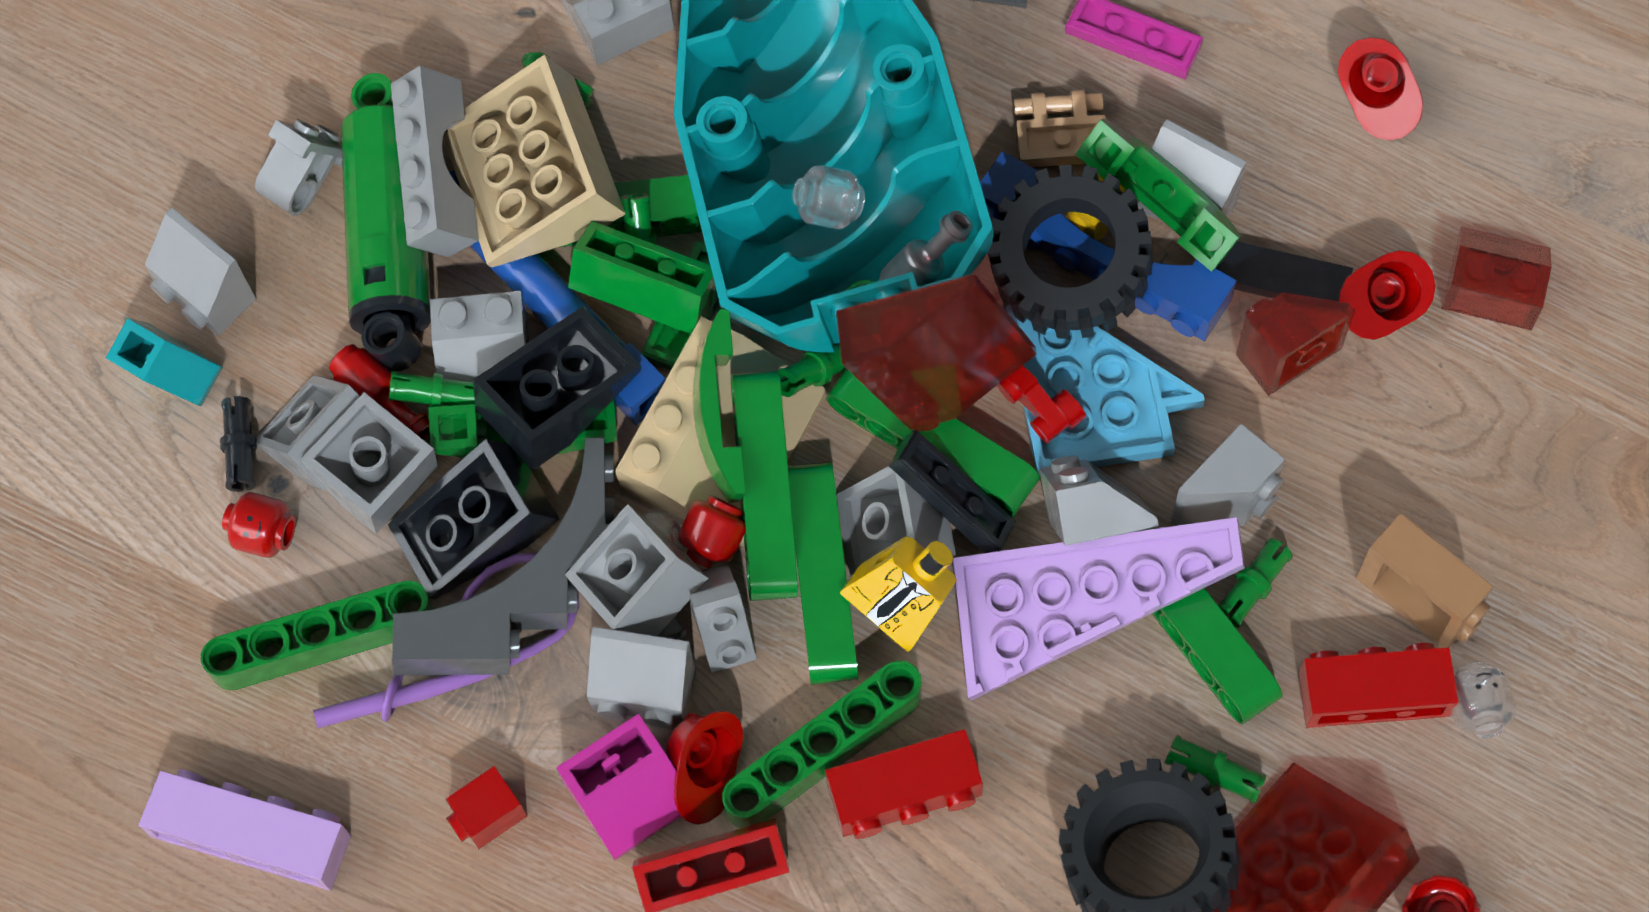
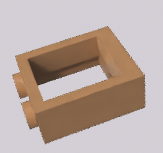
M1402 513L1396 517L1370 546L1356 577L1359 582L1441 648L1450 647L1456 639L1462 644L1466 643L1481 625L1482 618L1491 608L1485 601L1494 586Z

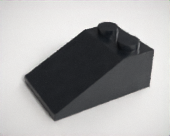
M582 306L473 379L476 411L532 470H535L570 446L641 371V365Z
M485 439L394 518L388 526L429 598L436 599L481 574L486 567L527 548L560 519L526 462L508 444Z

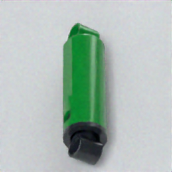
M370 73L362 76L352 88L351 100L357 110L348 114L341 125L348 315L351 328L362 335L364 347L389 370L403 371L410 368L420 355L421 344L415 334L428 328L431 323L428 251L407 246L391 91L392 82L386 75ZM396 338L394 343H392L390 346H387L388 342L391 339Z

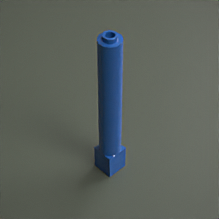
M455 170L449 171L455 183L460 187ZM479 241L470 245L486 263ZM539 253L493 268L490 267L512 291L522 292L525 305L548 329L583 306L641 365V371L614 398V404L635 426L644 420L666 379L631 342L627 345L573 289L568 288L569 284Z

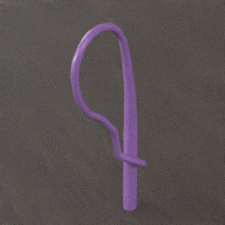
M537 553L514 554L486 567L465 590L462 601L472 598L491 575L516 563L529 562ZM577 590V612H578V609H579V596H578V590ZM568 613L567 629H557L554 633L521 648L520 658H510V667L536 655L559 641L573 626L577 613ZM393 675L386 691L315 709L313 712L318 729L381 712V719L387 722L393 715L396 707L429 699L485 680L493 675H441L401 686L404 675Z

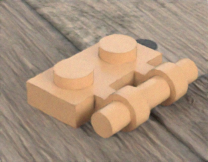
M1072 90L1070 95L1045 97V93L1042 92L1031 93V98L1013 100L1014 116L1032 115V120L1016 121L1020 161L1031 167L1085 164L1075 153L1100 119H1105V115L1087 116L1088 111H1103L1102 93L1085 94L1084 90ZM1071 113L1072 117L1047 118V114Z

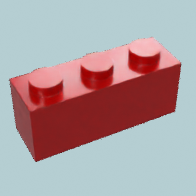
M1417 643L1406 647L1405 651L1387 652L1385 647H1368L1359 650L1355 655L1339 656L1338 652L1334 650L1318 651L1312 653L1309 658H1304L1298 672L1306 728L1450 717L1459 703L1450 647L1435 648L1432 643Z
M965 729L825 770L827 787L842 836L846 837L853 834L855 839L874 836L883 830V825L896 821H901L902 825L921 822L929 817L930 811L947 807L948 811L968 808L976 803L975 798L982 796L983 782Z
M776 818L634 859L632 865L645 912H658L790 873Z

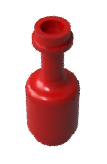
M350 344L335 355L329 366L330 372L334 374V381L349 385L359 396L363 392L366 393L421 439L425 440L430 435L429 416L426 413L417 415L403 401H388L392 372L380 363L366 348H358L355 344Z

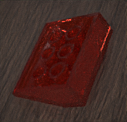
M975 274L836 311L842 364L910 430L929 431L937 428L941 422L955 419L1037 355L1034 343Z
M1293 762L1235 828L1240 857V866H1238L1240 880L1237 891L1229 890L1232 904L1227 912H1377L1417 865L1420 858L1405 827Z

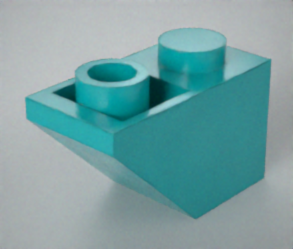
M129 318L125 321L106 356V359L139 379L197 406H202L223 366L150 323Z

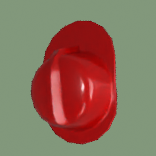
M1375 37L1357 40L1345 49L1339 60L1338 75L1354 114L1364 130L1376 138L1389 141L1403 138L1412 132L1422 118L1424 103L1421 90L1411 70L1409 60L1404 53L1391 42Z
M1398 250L1378 257L1358 268L1346 278L1339 296V309L1342 320L1348 329L1360 338L1375 340L1388 336L1417 320L1427 312L1434 300L1436 287L1433 271L1427 262L1414 252Z
M724 710L711 712L706 716L688 713L685 720L673 730L668 740L666 754L676 770L674 801L678 813L687 822L696 825L709 823L719 816L724 809L722 793L725 785L735 777L744 737L742 724L736 715Z

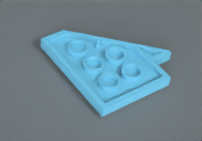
M1005 305L1004 311L1013 356L1038 379L1039 384L1050 398L1060 390L1065 389L1078 401L1087 416L1072 430L1067 427L1047 444L1032 429L1030 422L1035 417L1023 405L1034 466L1039 476H1041L1039 468L1049 467L1052 460L1065 456H1077L1079 460L1085 459L1096 467L1174 456L1175 445L1168 413L1203 408L1205 402L1203 393L1098 326L1093 327V337L1082 339L1081 330H1071L1070 339H1059L1056 336L1055 329L1047 328L1046 334L1043 335L1033 330L1030 320L1026 319L1024 323H1021L1013 315L1012 307Z

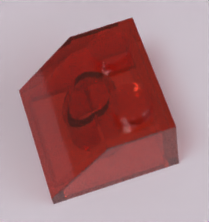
M1461 226L1441 309L1532 331L1544 306L1552 268L1551 248Z
M1284 292L1271 301L1263 298L1253 304L1245 313L1236 356L1265 393L1270 396L1342 349L1355 310L1349 303Z

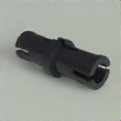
M234 396L235 406H232L230 397L223 399L221 402L224 436L220 438V450L225 453L226 489L233 492H243L242 483H245L247 491L254 489L256 486L253 452L257 449V439L252 434L251 400L243 396Z

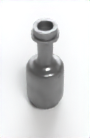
M953 210L949 214L944 215L940 219V230L929 242L915 239L907 243L882 269L879 281L913 272L917 287L934 283L942 275L945 268L942 254L954 242L964 243L968 239L969 233L973 229L971 220L958 210Z

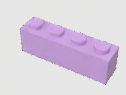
M179 769L177 775L163 771L159 772L138 825L151 838L331 891L351 835L344 826L340 824V817L320 809H313L311 815L294 810L296 807L294 803L276 796H268L266 802L249 797L251 794L249 790L232 783L224 782L221 788L205 784L206 779L203 776L183 769Z

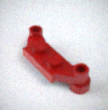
M973 305L971 307L975 313L977 323L974 333L969 338L960 341L952 340L946 337V335L942 337V341L954 356L960 359L966 354L970 363L980 374L985 376L989 372L998 380L996 386L1009 402L1015 404L1019 401L1033 414L1035 419L1030 422V425L1045 443L1049 444L1067 427L1072 430L1087 417L1082 406L1065 389L1060 390L1052 398L1048 396L1039 384L1038 379L993 337L997 333L994 324L977 306Z

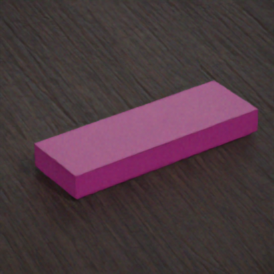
M1078 0L1065 27L1066 34L1186 80L1200 51L1204 38L1108 0Z

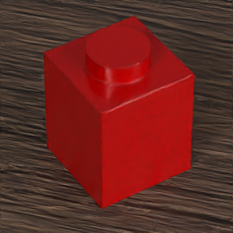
M495 766L445 799L453 811L451 815L446 817L447 821L461 842L470 837L478 850L527 817L520 802Z

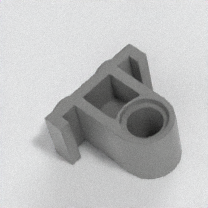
M296 119L294 124L276 120L268 136L276 140V143L256 178L255 189L256 192L292 216H297L304 212L312 203L333 164L335 163L342 167V148L338 143L341 137L320 124L313 127L300 119Z
M728 563L703 570L702 572L709 579L696 593L689 595V603L711 673L757 660L741 596Z

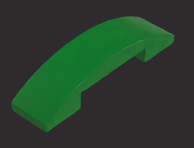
M1104 118L1100 119L1075 153L1089 167L1097 168L1098 175L1104 180L1108 174L1119 179L1120 185L1126 190L1129 188L1135 194L1137 200L1181 237L1177 243L1211 272L1216 269L1240 239L1241 235L1235 226L1199 187L1152 148Z
M720 309L705 335L698 355L693 383V414L699 446L707 468L727 501L735 503L739 502L746 494L742 447L723 448L716 366H726L733 356L730 313L726 309Z
M614 399L570 446L558 454L584 450L585 438H604V445L617 441ZM475 404L429 407L430 446L434 448L435 454L466 457L485 439L508 444L476 411Z

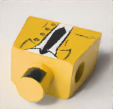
M904 536L862 563L840 594L905 651L909 652L957 582L956 576L947 568L953 562V555L950 549L939 541H933L926 548H923L912 537Z

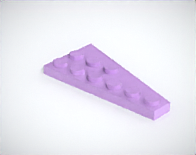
M1237 517L1130 532L1067 546L1061 542L953 558L954 572L957 579L956 591L968 698L972 701L1244 569L1240 526Z

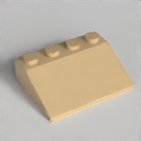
M545 54L464 108L465 120L446 130L443 135L462 191L474 199L478 240L486 263L492 268L579 241L591 221L607 226L626 214L574 76Z
M704 317L699 319L615 470L622 492L685 520L691 505L696 500L707 501L709 495H713L728 502L713 480L704 461L698 442L693 414V383L696 363L705 335L713 322ZM731 330L733 356L726 366H716L723 448L736 447L731 396V374L777 371L780 368L789 366L758 344ZM812 385L797 392L792 397L782 396L788 464L826 395V389L822 386L815 387ZM740 501L731 503L732 505L741 509ZM744 537L740 543L742 547H744Z

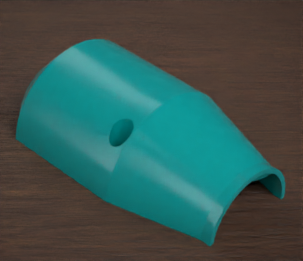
M682 0L673 115L721 308L728 310L733 320L795 349L810 352H835L834 343L855 341L880 335L906 326L919 319L922 320L923 326H926L942 315L953 304L989 252L993 241V226L938 37L912 0ZM812 204H815L817 208L813 209ZM823 208H824L825 211H826V216H827V220H826V221H824V220H825V215H824ZM953 210H958L971 220L973 229L969 233L968 239L964 243L954 242L942 254L945 268L942 275L934 283L917 287L913 272L879 281L882 269L907 243L915 239L929 242L940 230V219L944 215L949 214ZM859 280L875 281L868 285L847 290L851 284Z

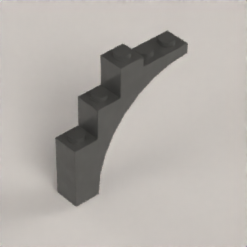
M585 438L582 473L572 504L554 535L531 561L502 583L468 600L434 610L393 614L392 661L394 676L510 675V658H520V630L567 629L568 613H577V588L565 574L614 520V497H605V482H613V455H604V438Z

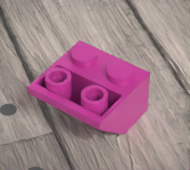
M639 714L556 767L563 784L614 861L682 817L678 813L674 801L676 770Z

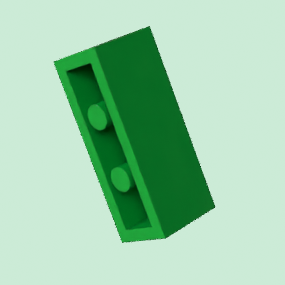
M594 221L590 222L573 248L568 285L570 289L692 334L701 317L705 318L711 307L715 282L711 266Z

